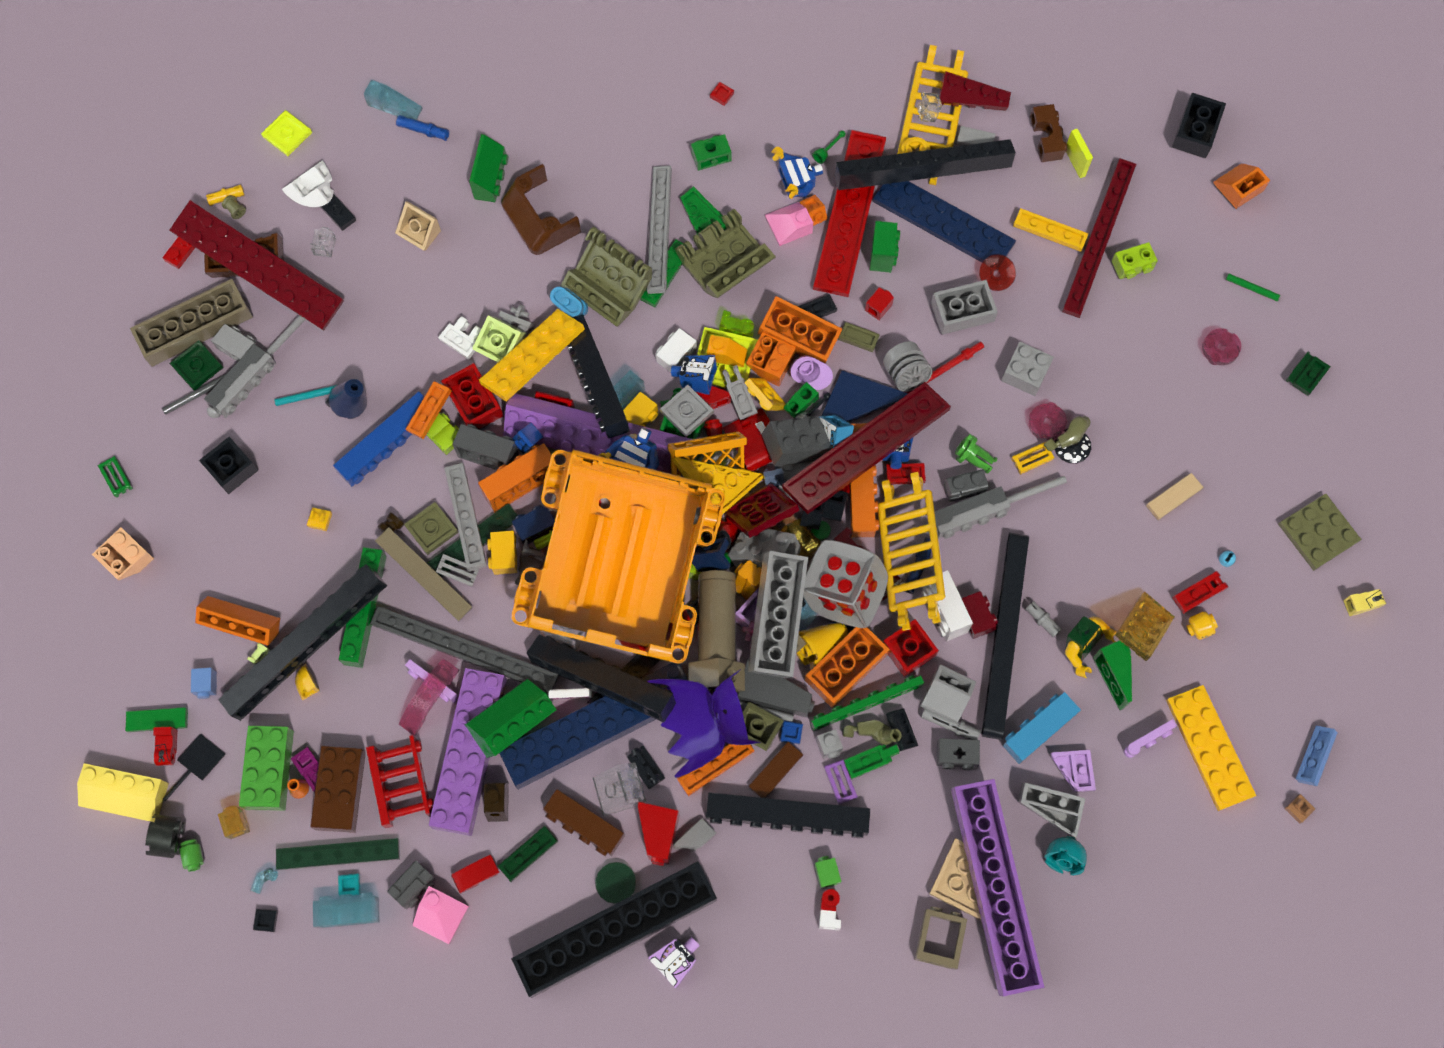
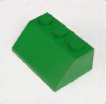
M481 134L469 183L475 200L495 203L497 196H500L501 193L500 182L504 180L505 170L503 169L504 165L508 164L509 156L506 154L504 146L484 134Z

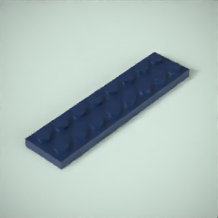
M910 181L883 184L873 198L875 204L998 271L1016 243V240Z

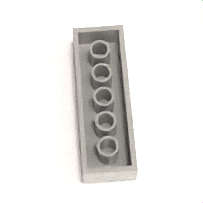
M768 551L763 554L748 672L782 678L793 677L808 557Z

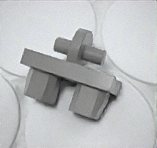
M522 304L518 308H511L510 312L515 313V316L500 311L499 316L502 317L501 320L510 325H513V322L517 323V328L526 332L525 337L529 330L535 327V324L521 319L522 317H529V313L525 312V306Z

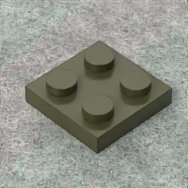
M436 502L404 524L427 555L459 533Z

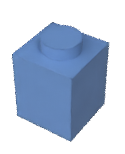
M212 668L191 669V693L199 699L210 698V695H216L217 672Z

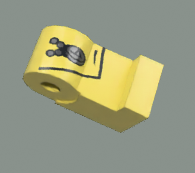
M1381 589L1353 594L1343 600L1349 616L1386 605Z

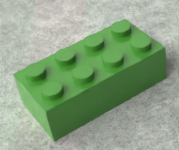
M248 726L239 807L245 810H286L287 784L289 782L294 731L289 727Z

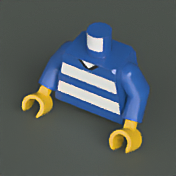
M775 147L771 151V153L775 154L772 158L774 161L780 160L778 171L789 199L793 197H806L815 187V176L823 174L821 164L811 166L808 158L784 153L782 148Z
M641 427L638 435L634 433L624 435L606 450V454L600 453L598 455L657 470L659 467L658 452L656 451L657 445L648 441L652 431Z

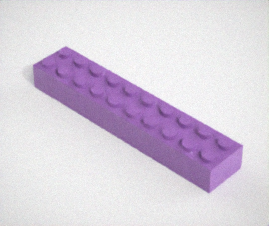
M515 393L506 404L503 436L513 438L521 429L532 423L543 435V438L536 443L538 445L544 443L546 447L572 452L574 449L599 455L600 453L606 454V450L624 435L633 433L638 435L641 427L644 426L628 423L630 432L608 439L606 433H602L598 424L601 421L600 418L596 419L593 413ZM644 427L652 431L648 441L657 445L656 451L658 452L659 459L657 471L671 474V453L668 451V444L693 439Z
M995 779L956 786L951 789L998 994L999 996H1008L1045 988Z

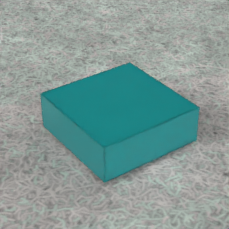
M360 874L338 875L339 897L361 895Z

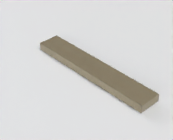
M389 527L375 540L456 620L460 621L472 609L470 604Z

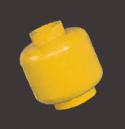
M1205 611L1189 617V625L1186 626L1190 636L1195 635L1198 640L1214 635L1216 628H1218L1212 613L1208 614Z

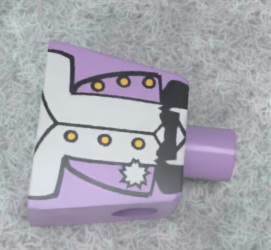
M692 937L683 945L675 939L648 959L676 989L696 963L695 958L691 954L700 945Z

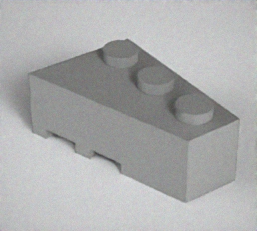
M1022 783L1018 803L1069 836L1077 838L1086 798L1029 783Z

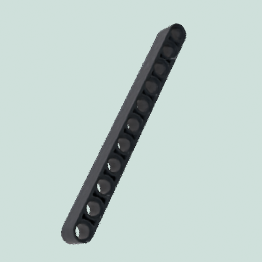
M1009 532L1006 545L997 613L998 624H996L981 734L982 737L998 740L1003 739L1029 544V535Z

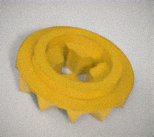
M912 137L903 143L901 151L902 153H909L918 147L919 151L930 150V146L924 139Z

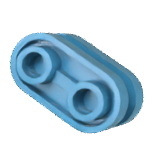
M555 287L551 291L550 299L552 303L567 315L576 317L587 314V303L569 288Z

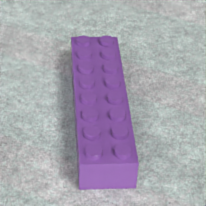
M465 668L429 821V827L432 829L468 836L473 834L489 758H486L464 724L504 696L507 683L504 675Z

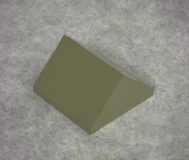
M749 702L743 711L748 740L761 742L754 745L767 751L775 740L784 720Z

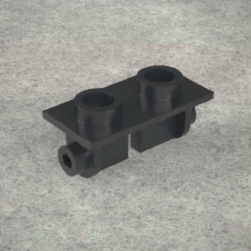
M644 746L636 747L627 756L648 789H651L665 779Z

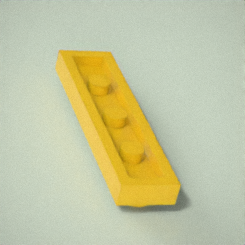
M1021 208L1013 227L1080 252L1088 236L1086 232Z

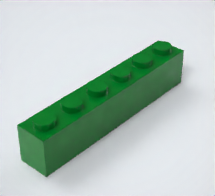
M363 547L359 568L367 564L382 578L387 556L383 550ZM378 595L346 624L339 655V661L345 666L363 668L372 627L370 623L375 613Z

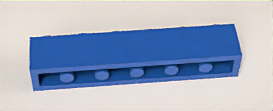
M419 391L333 465L335 470L351 487L359 484L367 473L374 471L382 460L388 459L397 447L403 446L412 435L405 429L424 399V396Z

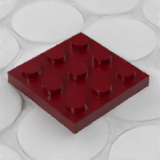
M770 483L736 502L724 515L751 538L759 535L765 529L775 526L783 519L791 517L800 510L798 504Z

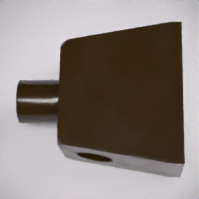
M485 783L484 814L487 821H508L509 783Z

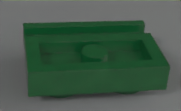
M1308 351L1286 379V382L1289 381L1293 384L1292 386L1309 396L1331 366L1318 357H1313Z

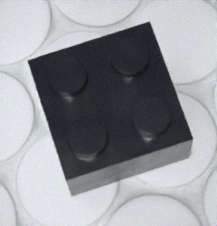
M230 437L226 438L199 460L228 495L259 471Z

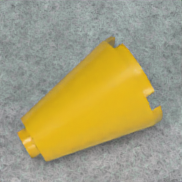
M835 622L799 631L798 635L806 642V645L796 653L798 658L804 665L809 664L810 669L814 668L847 636V627L844 624Z

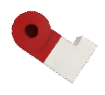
M834 889L826 890L821 897L819 929L840 930L841 920L835 919L836 906L840 901V895Z

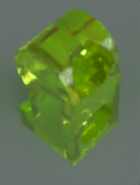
M724 310L719 330L751 338L754 334V323L750 319L745 318L741 320L731 317V312Z

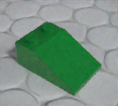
M1119 640L1101 648L1094 655L1093 660L1119 711H1121L1132 702V663L1129 646L1124 644L1123 640Z

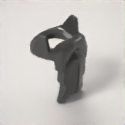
M525 540L519 559V575L515 580L516 585H519L521 575L525 569H538L541 567L542 562H545L547 551L543 554L538 549L528 547V542ZM532 571L527 572L525 580L532 583L536 574Z

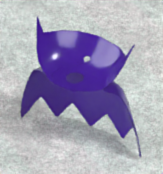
M740 670L723 681L716 688L713 695L699 682L678 679L648 681L668 686L666 688L673 693L676 701L674 709L666 721L661 724L662 727L682 735L668 751L670 754L688 759L687 763L675 774V778L686 775L719 756L723 751L725 742L734 745L761 743L748 740L742 708L732 681V677Z

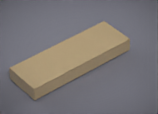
M1190 473L1149 502L1146 507L1157 520H1160L1204 487Z

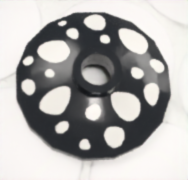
M1068 428L1057 434L1054 440L1055 443L1058 441L1057 437L1068 431ZM1084 434L1076 446L1071 445L1063 449L1061 446H1058L1055 452L1062 461L1077 464L1089 456L1091 441Z

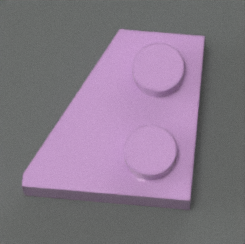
M1090 750L1052 752L1050 754L1052 760L1074 792L1096 790Z

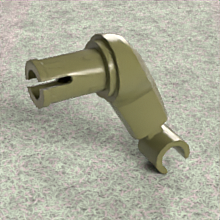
M1086 416L1073 418L1069 424L1068 431L1058 436L1056 443L1051 438L1044 446L1048 451H1053L1058 446H1061L1063 449L1079 443L1090 426V419Z
M878 720L857 722L856 727L848 725L843 729L844 737L853 738L854 732H858V736H871L883 745H888L892 741H900L902 737L900 730L891 729Z

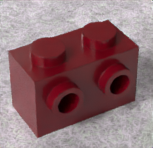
M979 591L961 598L973 622L969 629L973 639L995 631L998 622L995 614L989 611L990 603L986 595L983 596L982 592Z

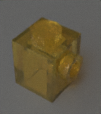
M229 806L224 808L222 813L218 814L226 838L231 840L250 832L243 809Z

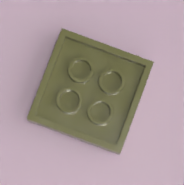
M1327 494L1322 495L1278 524L1313 571L1362 540Z

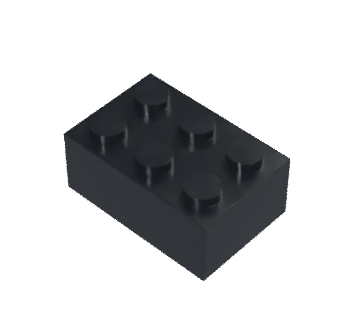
M1191 93L1172 148L1206 158L1212 148L1226 103Z

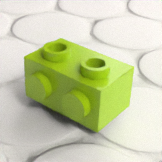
M1149 242L1116 252L1112 259L1119 279H1131L1139 273H1149L1158 262Z

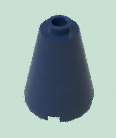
M350 379L332 389L329 396V405L337 416L353 419L359 417L366 409L367 397L363 384L359 380Z

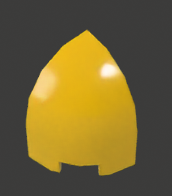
M302 665L296 673L295 685L303 701L320 690L307 665Z

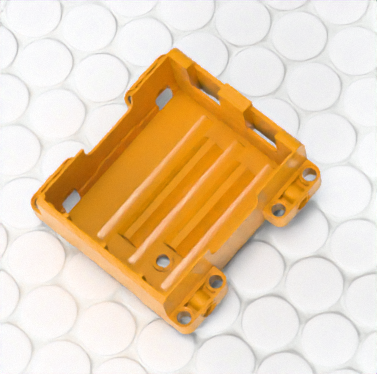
M574 449L572 452L564 450L555 451L551 456L549 467L546 471L541 502L544 507L557 510V515L543 570L527 568L521 575L514 599L513 622L520 626L669 662H684L692 642L697 618L696 610L691 606L684 605V593L696 545L707 547L712 545L716 539L725 502L724 493L721 490L712 488V484ZM557 455L565 457L566 462L563 465L555 463L554 458ZM568 475H569V476H570V480H569L567 492H564V491H565V487H566V483H567V479H568ZM549 493L554 494L556 497V501L553 504H548L544 500V497ZM711 494H717L720 497L718 504L711 502ZM603 498L608 499L610 507L606 509L599 507V501ZM701 507L698 522L693 524L696 510ZM703 532L710 534L711 540L709 543H704L701 540ZM529 571L534 572L537 576L536 580L532 583L525 580V574ZM539 591H541V596H540L538 608L536 609L535 607H536V603H537ZM686 609L692 612V618L689 621L682 618V612ZM519 610L524 611L527 615L526 620L523 622H518L515 619V614ZM673 623L669 641L665 640L668 625ZM552 625L586 632L585 637L552 629ZM615 640L645 646L646 648L645 651L617 645ZM677 648L683 652V656L679 660H675L672 656L673 651Z

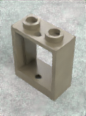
M931 906L930 909L924 911L914 960L956 970L958 969L967 919L962 918L963 914L951 912L946 914L942 913L943 909ZM930 917L960 924L953 959L924 952Z

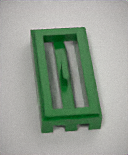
M115 456L97 465L116 498L119 497V494L126 493V490L133 489ZM111 463H114V464H115V466H116V468H117L119 474L121 475V477H122V479H123V481H124V483H125L124 486L122 485L121 481L119 480V478H118V476H117L115 470L113 469ZM105 466H107L110 470L119 489H115L111 479L109 478L104 468Z

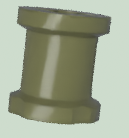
M230 195L222 202V207L227 209L235 220L241 218L246 212V208L237 202L235 196Z

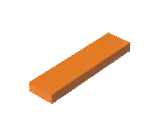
M728 744L723 748L722 753L712 761L679 777L677 780L689 797L754 753L755 750L750 744Z

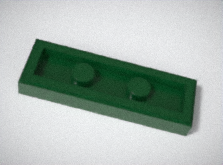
M544 826L499 864L498 868L512 882L558 841Z

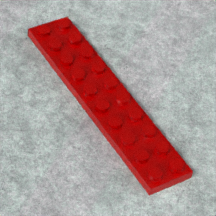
M852 130L844 161L882 156L886 137ZM875 186L838 190L837 188L813 290L849 297Z

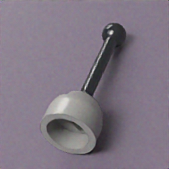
M828 392L824 393L823 398L808 413L801 412L795 419L811 417L810 415L825 400H828L831 394Z

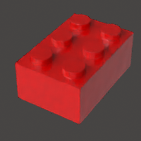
M473 363L441 380L443 386L448 387L452 391L449 398L466 426L468 424L473 425L479 430L503 417V413L492 392L480 384L479 379L482 378V375Z

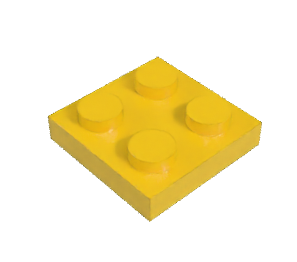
M749 378L745 382L748 392L758 398L759 404L763 409L768 411L784 410L785 401L765 378Z

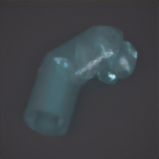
M266 868L259 872L250 891L260 894L264 883L268 880L275 881L278 877V872L273 870V868Z

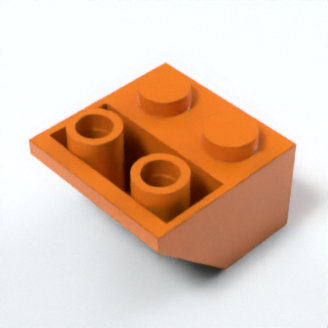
M1241 163L1213 183L1237 209L1262 193L1270 179L1259 167Z
M762 332L746 365L761 378H765L766 381L780 386L795 357L796 347Z

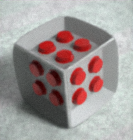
M824 540L818 547L807 570L803 597L814 612L827 619L857 628H867L872 622L884 596L888 582V573L881 559L874 553L843 542Z

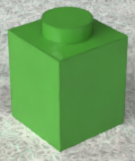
M829 856L818 858V862L814 864L820 889L841 884L842 881L835 858L830 859Z

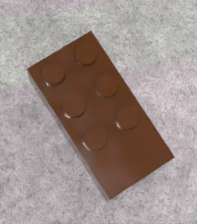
M321 746L310 826L312 829L356 833L366 755L363 749Z

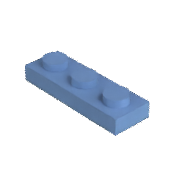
M1321 726L1315 727L1296 776V780L1299 783L1318 786L1338 733L1335 729Z

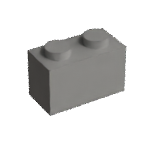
M226 324L222 326L211 340L218 350L237 362L256 343L251 336L246 335L245 337L235 326L229 327Z

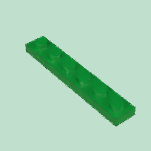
M915 675L907 677L904 679V683L899 685L897 683L890 684L886 687L887 690L880 693L879 690L873 691L863 700L856 698L850 701V705L846 707L840 705L833 708L829 714L820 713L814 716V720L811 721V727L813 731H817L921 688L924 681L921 676L915 677Z

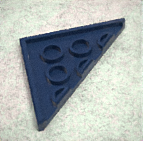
M841 371L821 416L836 415L847 422L853 419L856 420L878 409L881 410L894 405V403L898 402L908 393Z

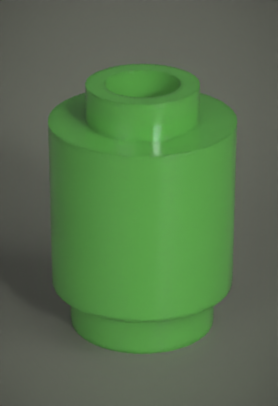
M196 839L182 842L179 851L183 869H188V872L199 870L200 866L204 864L200 844L197 843Z

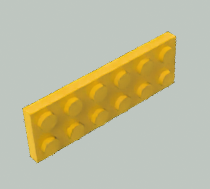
M557 309L480 378V384L504 401H508L585 330L584 325Z
M1204 685L1168 698L1166 702L1217 811L1255 797L1256 793Z

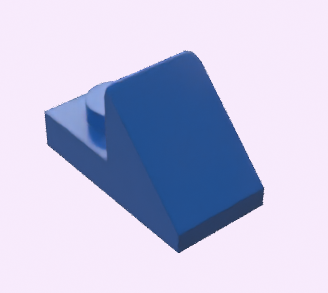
M529 423L512 439L515 441L516 447L525 454L543 438V435L532 423Z

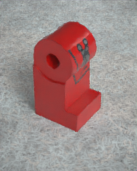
M153 727V736H155V765H174L177 753L178 730L173 727Z

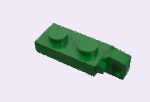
M897 744L886 748V745H878L845 759L844 763L852 780L888 765L892 762L891 757L899 754L900 751Z

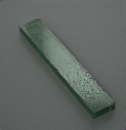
M509 504L478 525L483 547L487 544V540L491 539L490 532H502L513 525L512 521L518 515ZM457 540L427 562V564L436 572L443 554L462 562L465 561L461 540ZM445 560L444 562L453 567L458 566V564H455L448 560ZM442 567L441 569L445 572L451 571L450 569H447L445 567Z
M398 838L276 849V870L400 860Z

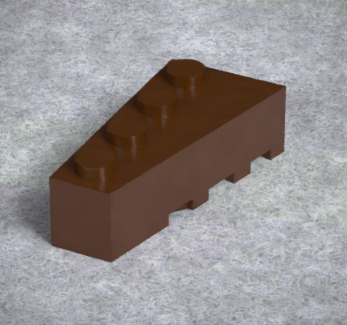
M278 233L271 234V236L255 239L254 242L284 261L283 238ZM206 254L204 255L205 273L211 278L238 276Z

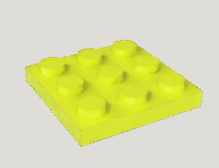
M704 327L697 355H707L711 335L730 338L747 349L744 367H738L742 378L746 382L751 371L746 362L758 339ZM717 363V370L712 385L727 388L723 370L728 371L731 382L737 381L738 378L734 373L733 365Z

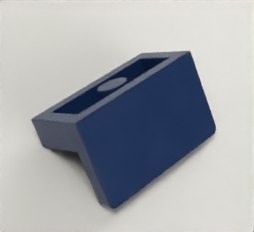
M726 538L715 539L714 543L707 547L696 545L692 564L698 572L730 568L731 564L724 556L729 545ZM705 540V541H703V542H704V543H709L710 540Z

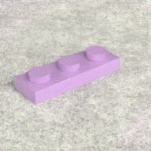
M408 660L405 666L409 670L407 673L415 680L419 677L424 681L423 685L427 689L438 691V697L446 703L449 700L452 703L457 701L458 695L412 660Z

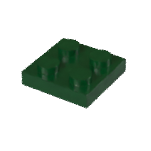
M199 340L169 363L193 391L197 390L223 369V366Z

